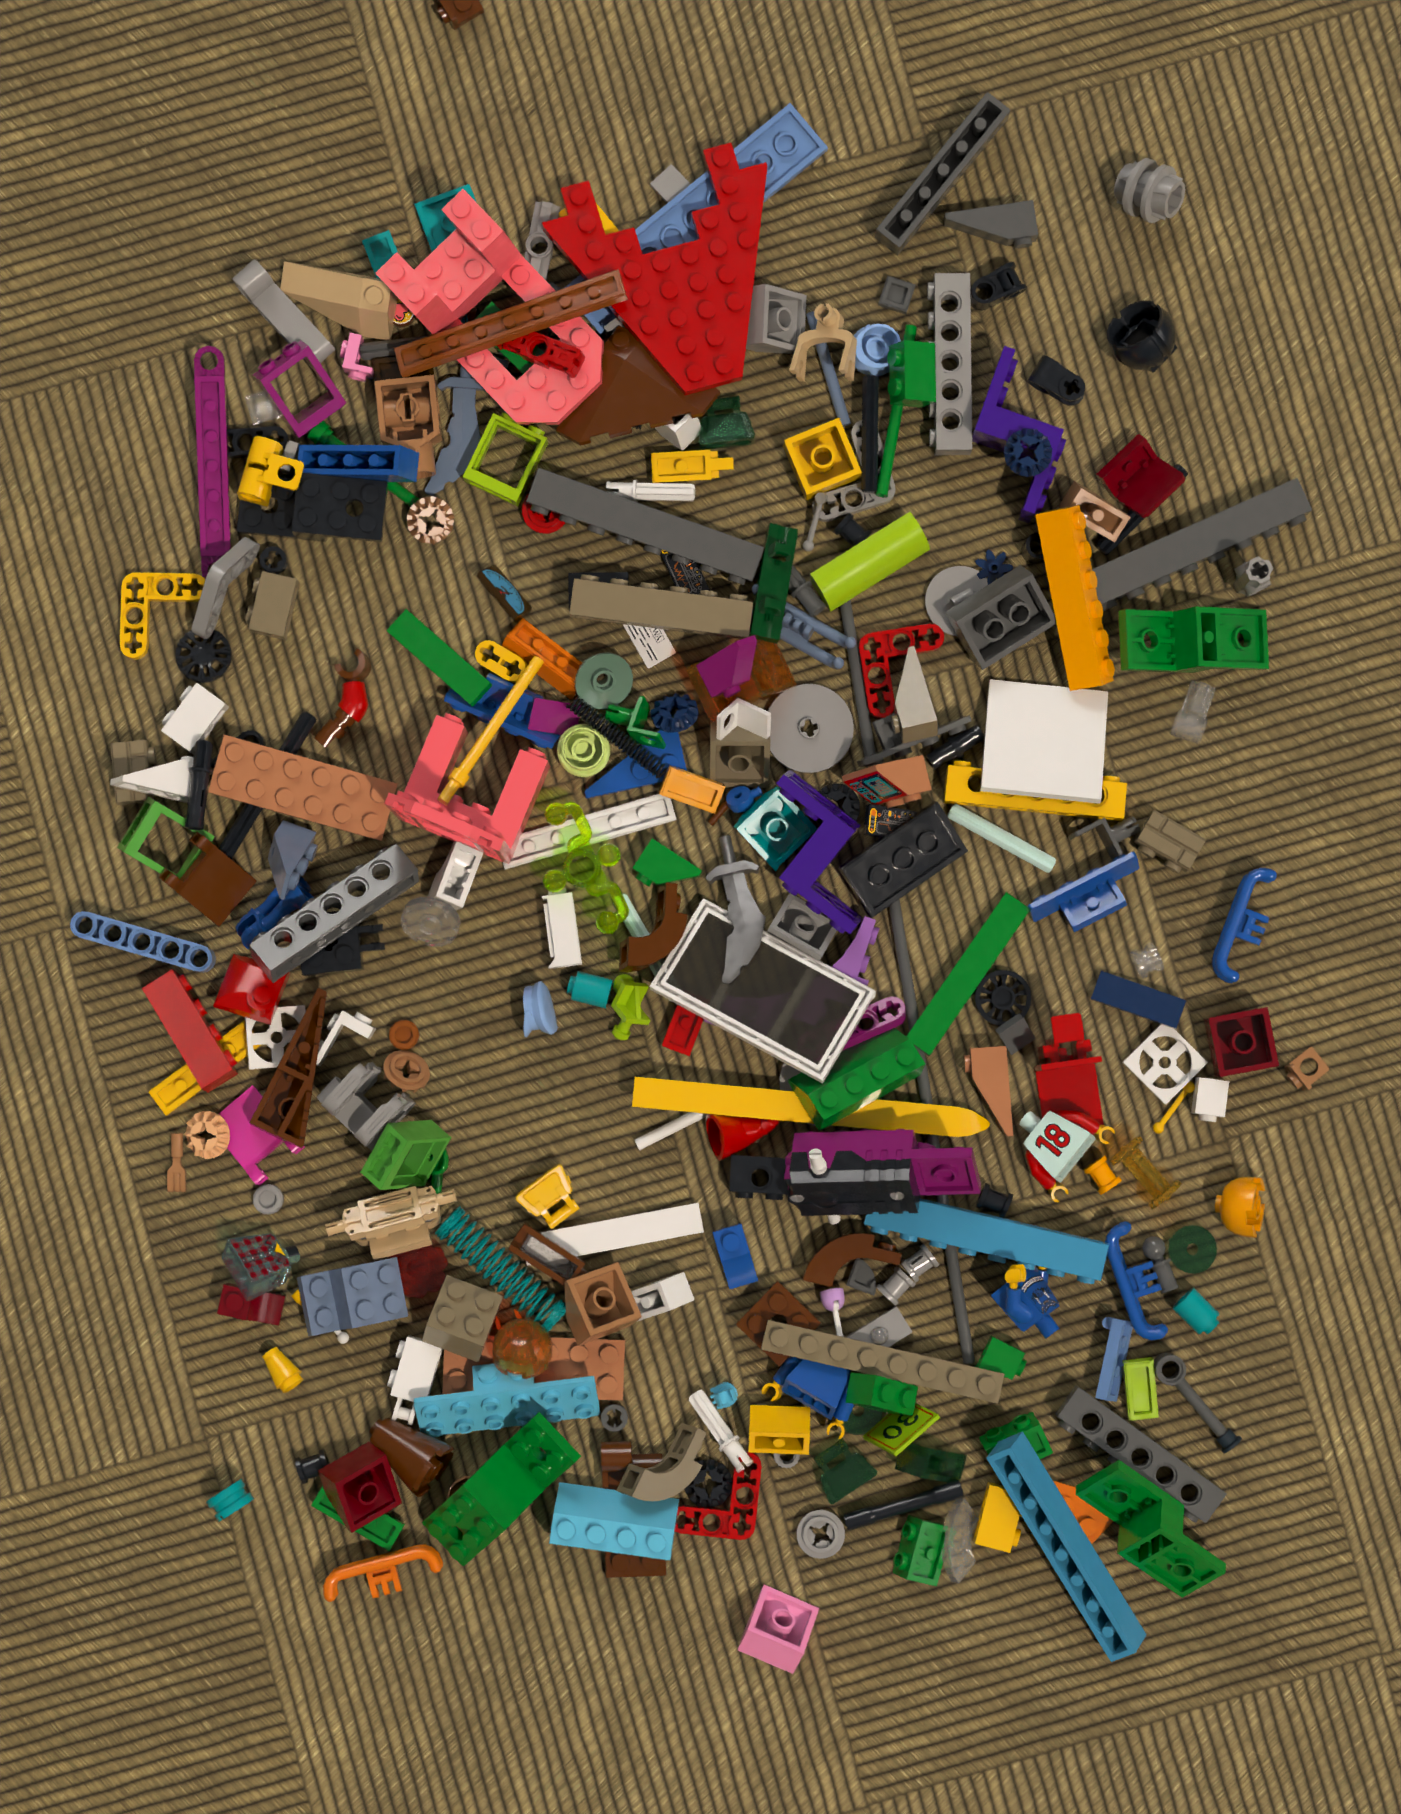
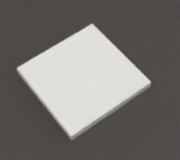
M990 679L980 791L1100 804L1102 798L1108 691L1089 689L1070 691L1069 687Z

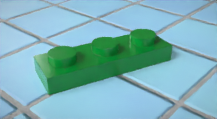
M322 1486L311 1506L345 1525L326 1496ZM385 1513L355 1532L390 1551L405 1523Z

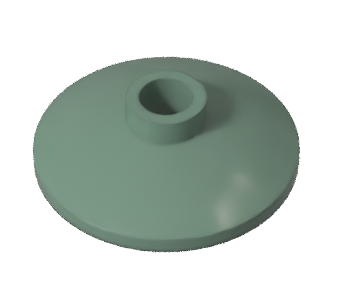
M609 652L598 653L589 657L581 664L575 676L577 695L580 697V700L583 699V703L587 702V706L591 705V708L608 709L610 704L618 705L627 697L633 684V674L629 664L621 656ZM604 673L605 678L601 681H597V677Z

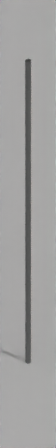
M851 600L840 606L844 635L856 639V646L852 649H847L865 758L876 752ZM899 899L889 906L910 1031L918 1020L919 1015ZM917 1049L920 1056L926 1063L925 1053ZM925 1064L921 1075L917 1077L920 1101L923 1104H933L927 1064ZM926 1134L927 1144L940 1148L938 1135ZM936 1195L938 1203L950 1205L948 1195ZM947 1244L945 1254L963 1364L974 1363V1351L957 1247Z

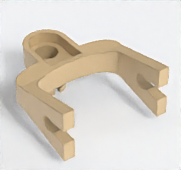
M827 303L826 306L820 304L814 311V316L817 319L816 329L805 331L799 335L789 371L792 374H796L799 382H805L808 349L820 343H841L845 345L838 370L845 374V378L848 381H854L857 339L851 332L843 330L844 318L837 309L832 308Z

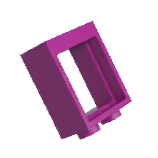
M301 340L298 343L294 341L286 345L282 349L281 355L274 360L268 359L261 363L257 368L259 371L253 374L290 431L298 438L347 404L310 347ZM305 357L328 392L293 416L270 382Z

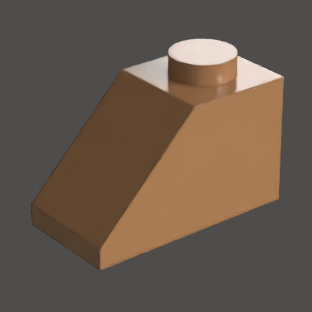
M1075 481L1059 505L1060 508L1080 505V510L1086 519V526L1114 543L1131 518L1101 496Z

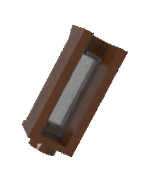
M525 1222L508 1247V1250L564 1286L565 1281L587 1272V1270L583 1269L585 1265L584 1260Z

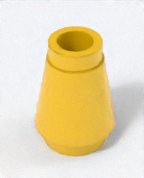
M278 1347L272 1348L262 1356L276 1389H281L283 1393H287L303 1381L300 1375L302 1371Z

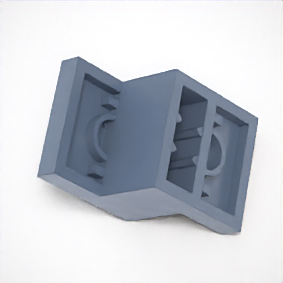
M397 1257L297 1277L308 1336L353 1329L408 1317Z

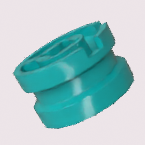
M242 1478L206 1501L208 1507L215 1510V1518L218 1522L254 1500L252 1494L247 1493L244 1489L245 1483Z

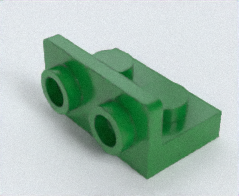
M1033 1412L1018 1415L1011 1422L1001 1427L991 1428L985 1435L979 1437L987 1455H989L999 1441L1022 1431L1039 1459L1053 1454L1045 1433Z
M908 1515L906 1523L902 1527V1538L898 1552L894 1556L893 1573L906 1580L937 1586L953 1528Z

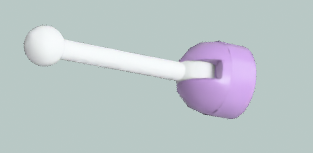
M832 1288L821 1291L820 1298L824 1308L833 1312L837 1336L843 1337L838 1310L843 1307L845 1302L843 1288Z

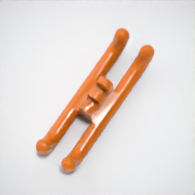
M419 1544L344 1564L333 1569L326 1577L323 1585V1595L326 1601H334L339 1594L337 1587L339 1581L362 1574L367 1576L373 1599L379 1597V1590L377 1588L379 1584L382 1585L384 1595L391 1594L388 1583L390 1581H393L395 1591L400 1592L402 1591V1584L396 1565L423 1559L428 1563L433 1573H438L443 1567V1560L434 1547Z

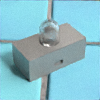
M894 1306L846 1336V1338L890 1347L912 1333V1330L897 1306Z

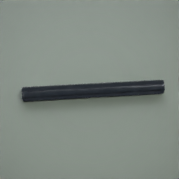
M303 711L279 750L296 755L316 723L317 719L315 716ZM245 804L218 849L232 859L263 808Z

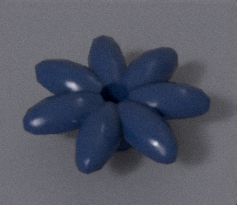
M988 549L986 552L987 561L983 559L975 560V563L983 569L977 574L978 578L988 577L987 583L989 585L996 578L1002 577L1004 575L1003 572L1011 571L1013 569L1012 565L1002 564L1006 558V553L1002 552L995 559L993 552Z

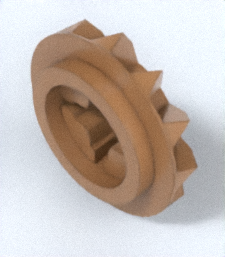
M423 497L413 503L408 511L407 527L411 535L421 543L435 544L445 540L453 530L454 515L452 509L444 500L438 497ZM435 511V518L441 526L438 524L437 526L431 525L427 530L426 522L419 516L430 517Z
M399 1050L392 1052L386 1057L382 1067L384 1079L391 1082V1088L397 1086L402 1089V1092L411 1090L413 1093H416L418 1089L426 1086L430 1078V1070L425 1060L411 1051ZM405 1065L407 1066L406 1070H408L407 1072L409 1074V1077L407 1078L403 1076L402 1069Z

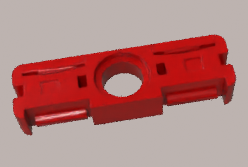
M535 331L497 345L500 350L503 348L518 354L524 360L549 369L551 367L562 371L571 378L577 376L585 361V355L579 348ZM545 343L547 348L544 354L534 356V347L537 344Z

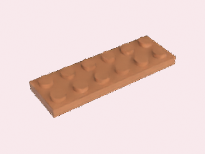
M223 735L207 793L382 841L390 809L384 803L388 793L395 794L398 783Z
M489 1335L479 1362L444 1350L442 1394L474 1391L472 1366L532 1359L535 1383L594 1376L598 1400L623 1401L625 1339H596L578 1346L575 1338Z

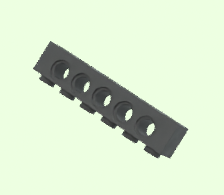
M394 844L389 849H381L374 856L373 860L365 865L361 864L355 867L348 877L341 882L336 881L329 885L325 893L316 899L311 898L307 900L300 910L293 915H286L281 918L277 925L267 933L261 932L255 936L252 943L249 944L251 957L272 983L276 982L419 882L417 867L397 844ZM380 874L389 876L384 880L375 879ZM355 891H361L364 893L360 897L351 896V894ZM330 908L340 909V911L335 914H329L326 912ZM305 925L315 926V928L310 931H305L302 929ZM284 941L291 943L286 948H280L277 946L279 943Z
M1077 1385L1074 1386L1055 1413L1061 1419L1058 1425L1071 1434L1075 1430L1085 1436L1082 1442L1096 1452L1102 1448L1110 1454L1107 1458L1108 1461L1111 1463L1117 1460L1122 1461L1184 1505V1515L1194 1523L1198 1519L1207 1523L1227 1495V1493ZM1087 1413H1094L1097 1416V1424L1091 1429H1086L1082 1426V1418ZM1111 1431H1119L1122 1435L1120 1444L1114 1447L1109 1446L1106 1441L1107 1435ZM1138 1448L1144 1449L1146 1451L1145 1461L1141 1464H1134L1131 1460L1132 1452ZM1162 1466H1168L1171 1470V1476L1165 1482H1159L1156 1479V1472ZM1186 1484H1193L1196 1490L1195 1495L1189 1500L1182 1499V1487Z

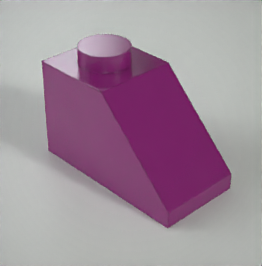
M755 635L735 641L696 665L711 698L722 694L725 698L731 697L741 691L740 685L750 680L757 644Z

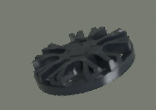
M190 630L185 633L177 644L175 657L179 670L186 678L198 683H209L219 679L226 673L232 660V652L227 639L220 632L214 630L211 634L214 637L210 644L207 643L209 638L198 642L195 639L196 634ZM189 639L195 644L193 648L186 643ZM220 640L225 645L221 649H214V645ZM182 648L190 650L191 654L181 656ZM216 654H226L227 656L226 658L216 657ZM191 659L193 660L192 663H190V664L186 665L185 667H183V665H182L183 663H185V662H187V661H189V660H191ZM214 662L223 665L217 673L211 666ZM194 666L200 667L198 677L189 673ZM204 668H209V677H205Z
M1009 970L994 971L986 975L977 986L975 993L976 1007L986 1021L1001 1026L1007 1022L1002 1020L1004 1010H1008L1012 1018L1017 1015L1011 1009L1013 1004L1022 1011L1021 1015L1024 1018L1031 1005V991L1027 982L1019 974ZM997 975H1001L1003 986L998 987ZM1007 975L1017 979L1012 987L1006 986ZM989 979L995 986L993 991H988L983 987ZM1022 984L1024 990L1015 994L1013 989ZM980 993L991 994V999L980 998ZM1019 995H1026L1025 1006L1017 1004L1015 998ZM991 1002L993 1005L992 1010L985 1013L981 1004ZM995 1008L1000 1010L996 1020L991 1018Z

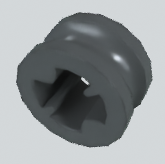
M620 1404L608 1405L601 1414L602 1425L609 1431H620L628 1421V1413ZM612 1409L613 1413H615V1409L622 1413L620 1416L622 1423L617 1426L616 1423L612 1426L607 1422L609 1420L607 1412Z

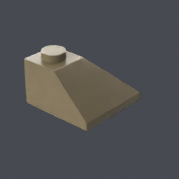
M711 718L710 779L725 784L726 787L746 786L748 788H757L760 786V788H769L770 737L765 739L737 726L720 741L716 738L717 718ZM726 718L724 728L729 723L730 718Z

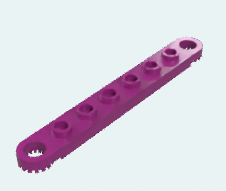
M213 346L200 348L194 357L200 552L202 577L205 579L209 566L231 549L225 358L223 353ZM208 352L214 353L218 359V364L211 370L203 368L201 364L202 356Z

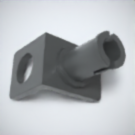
M1132 815L1112 826L1108 825L1104 817L1068 837L1072 840L1095 828L1110 858L1114 859L1122 854L1118 842L1140 833V827L1137 824L1129 829L1126 828L1137 822Z

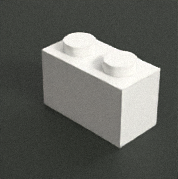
M198 683L194 687L188 686L179 699L182 703L176 711L171 710L162 721L164 727L161 730L192 754L195 751L196 741L205 740L229 708L228 705Z

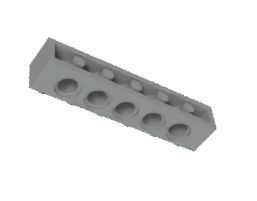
M934 273L933 282H928L927 298L928 300H933V312H928V330H933V341L928 342L935 343L936 402L929 404V418H934V429H929V447H935V455H970L972 452L970 273ZM944 300H952L956 304L957 309L953 312H947L942 309L941 303ZM945 329H951L955 331L957 338L954 341H946L942 338L941 332ZM946 358H951L956 361L957 368L953 371H948L943 368L941 362ZM948 387L956 390L958 397L954 400H947L943 397L942 390ZM945 417H953L957 420L958 427L953 430L946 429L942 424V420Z

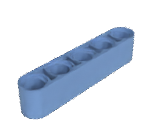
M78 912L72 917L70 922L71 931L79 938L196 972H208L216 963L215 953L204 945L94 913ZM89 917L93 922V928L89 933L83 934L80 931L79 924L82 919ZM113 926H119L122 931L121 937L118 941L111 942L108 938V931ZM142 934H147L150 937V945L145 950H139L136 945L137 938ZM175 942L179 947V953L175 958L169 959L165 954V948L169 943ZM203 950L207 953L208 961L204 966L197 967L193 961L194 955L198 951Z

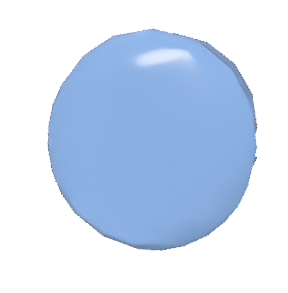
M868 324L859 329L854 334V337L857 339L855 368L865 375L881 376L890 372L887 362L889 346L901 341L899 334L886 324Z
M542 981L532 986H526L523 993L524 1037L527 1038L532 1030H541L550 1035L554 1034L558 1027L548 987Z

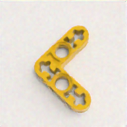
M138 572L125 576L121 585L120 649L122 653L133 660L141 659L147 654L149 648L150 601L199 602L202 590H198L195 596H193L190 590H182L183 595L178 596L180 591L178 580L183 579V586H192L195 580L198 581L200 586H204V577L191 573ZM135 579H138V582L144 585L143 589H138L137 599L144 600V604L137 602L127 604L128 599L134 600V592L128 589V586L134 584ZM168 579L174 585L172 593L165 596L159 594L158 584L160 581ZM138 608L142 610L143 619L140 623L130 624L128 622L127 614L131 609ZM127 628L131 630L143 629L142 634L136 632V640L142 644V647L137 648L134 654H132L131 649L127 648V644L133 641V634L131 632L126 633Z

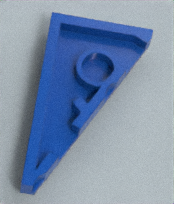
M659 730L657 733L661 734L666 744L665 749L643 745L639 752L640 754L645 748L647 749L642 756L643 758L650 751L647 759L654 754L650 763L655 757H658L653 767L659 760H661V764L658 768L665 763L661 772L668 768L669 765L687 771L678 732L670 733ZM628 755L586 789L585 796L586 799L662 783L666 772L656 779V775L652 776V772L648 773V769L645 770L644 767H641V763L637 764V761H633V758H630Z

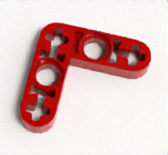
M924 624L865 634L861 638L859 654L869 713L874 718L881 719L891 715L895 708L888 659L907 656L908 648L903 651L896 649L893 645L894 637L899 634L906 635L910 641L909 647L915 645V638L912 632L917 631V638L926 636L928 630H932L933 635H938L939 639L935 640L933 646H930L928 641H920L918 643L920 648L916 649V653L933 652L938 650L944 641V632L938 625ZM869 639H873L875 644H880V648L876 649V660L883 658L884 663L874 662L866 665L865 660L871 661V654L869 650H864L863 646L868 644ZM879 668L884 671L885 680L881 684L870 682L868 673L871 669ZM887 687L888 692L883 691L882 697L883 701L889 702L890 706L886 707L885 713H880L879 709L873 708V704H876L878 701L877 692L871 695L870 689L880 690Z
M746 1451L748 1456L752 1458L753 1463L757 1464L756 1468L750 1470V1479L756 1478L755 1484L747 1481L737 1482L738 1476L744 1479V1470L737 1473L734 1467L730 1510L678 1505L677 1516L680 1511H685V1515L688 1518H695L694 1512H701L698 1519L699 1530L693 1529L694 1523L685 1522L684 1527H678V1522L676 1521L675 1532L735 1540L750 1538L756 1526L762 1469L759 1456L756 1453ZM742 1487H748L754 1493L753 1500L748 1504H742L736 1498L737 1491ZM734 1507L743 1510L753 1509L752 1514L746 1512L745 1521L751 1526L750 1529L744 1530V1534L738 1533V1528L733 1527V1523L739 1522L740 1512L734 1513ZM715 1514L719 1517L721 1523L718 1529L709 1531L704 1527L703 1519L706 1515Z

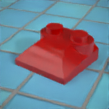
M233 954L213 1007L271 1025L290 972L272 983L253 958Z

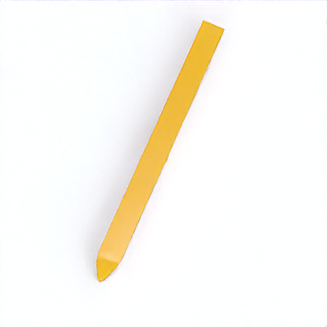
M634 1077L632 1107L814 1124L794 1091ZM877 1099L832 1125L877 1130L905 1129L914 1130V1133L962 1137L984 1131L990 1126V1123L976 1112L961 1107Z

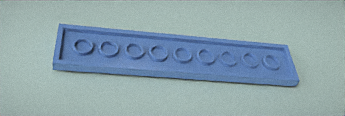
M791 103L734 148L739 169L767 163L763 203L828 151L826 144ZM708 171L635 229L642 254L698 240L691 212L718 205ZM580 274L576 279H574V280H573L571 283H569L566 287L572 286V285H574V284H577V283H580V282H583V281H586V280H585V279L581 276V274ZM609 307L583 315L600 337L605 334L604 327L617 317Z

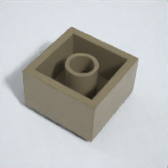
M447 1275L426 1324L422 1341L479 1362L498 1315L503 1296Z

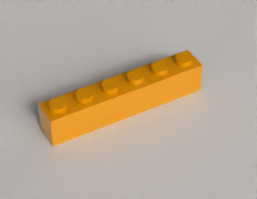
M1080 505L1035 514L1069 689L1072 691L1108 684L1114 681L1115 669L1113 661L1109 659L1107 649L1109 637L1102 623L1103 606L1097 597V576L1092 571L1090 561L1092 550L1089 542L1086 540L1084 530L1086 527L1085 516L1080 510Z

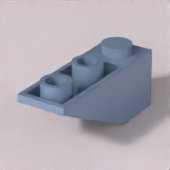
M284 820L274 834L268 855L278 895L283 900L290 890L295 891L300 876H304L309 861H313L318 845L314 844L315 831Z

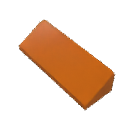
M522 618L507 634L501 646L523 658L527 664H529L534 656L542 659L544 663L537 672V675L567 698L573 699L577 694L575 690V676L582 662Z

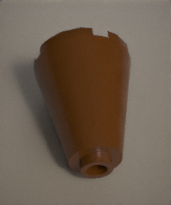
M389 1417L384 1420L378 1419L369 1431V1434L372 1435L370 1442L386 1454L390 1467L416 1497L423 1496L431 1489L427 1484L434 1478L437 1481L439 1480L454 1455L451 1452L454 1450L451 1445Z

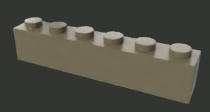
M581 575V579H574L569 613L572 618L733 639L749 637L753 602L747 601L748 596L730 594L729 599L717 597L718 592L700 590V595L689 594L688 588L670 586V591L658 590L657 584L641 582L640 587L628 586L629 581L623 579H611L610 583L598 582L599 577L592 575Z

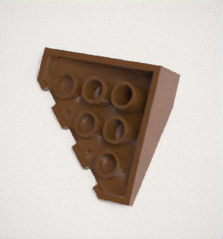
M618 326L604 343L602 384L558 425L556 432L581 446L592 443L590 437L608 433L610 438L632 433L631 427L649 423L651 428L672 424V417L690 413L693 419L704 416L720 395V391L717 388H711L684 395L629 330Z

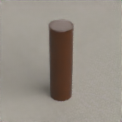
M724 801L716 810V813L707 821L710 825L714 826L728 809L727 802Z

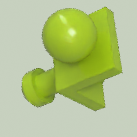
M628 974L618 975L613 981V989L617 994L611 1007L621 1020L618 1025L614 1026L612 1034L620 1041L629 1038L631 1034L629 1029L632 1024L649 1025L651 1021L641 1009V1002L649 986L646 983H636Z

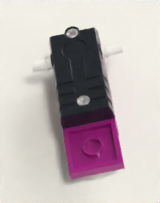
M914 1130L809 1131L806 1133H794L792 1151L785 1157L784 1181L788 1185V1201L800 1210L801 1216L827 1215L830 1224L839 1223L840 1215L873 1214V1212H878L879 1214H888V1212L903 1214V1211L918 1213L920 1195L980 1194L981 1181L972 1147H927L919 1149Z

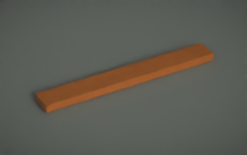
M617 269L395 347L394 352L400 374L405 378L528 335L531 332H537L628 300L621 274Z

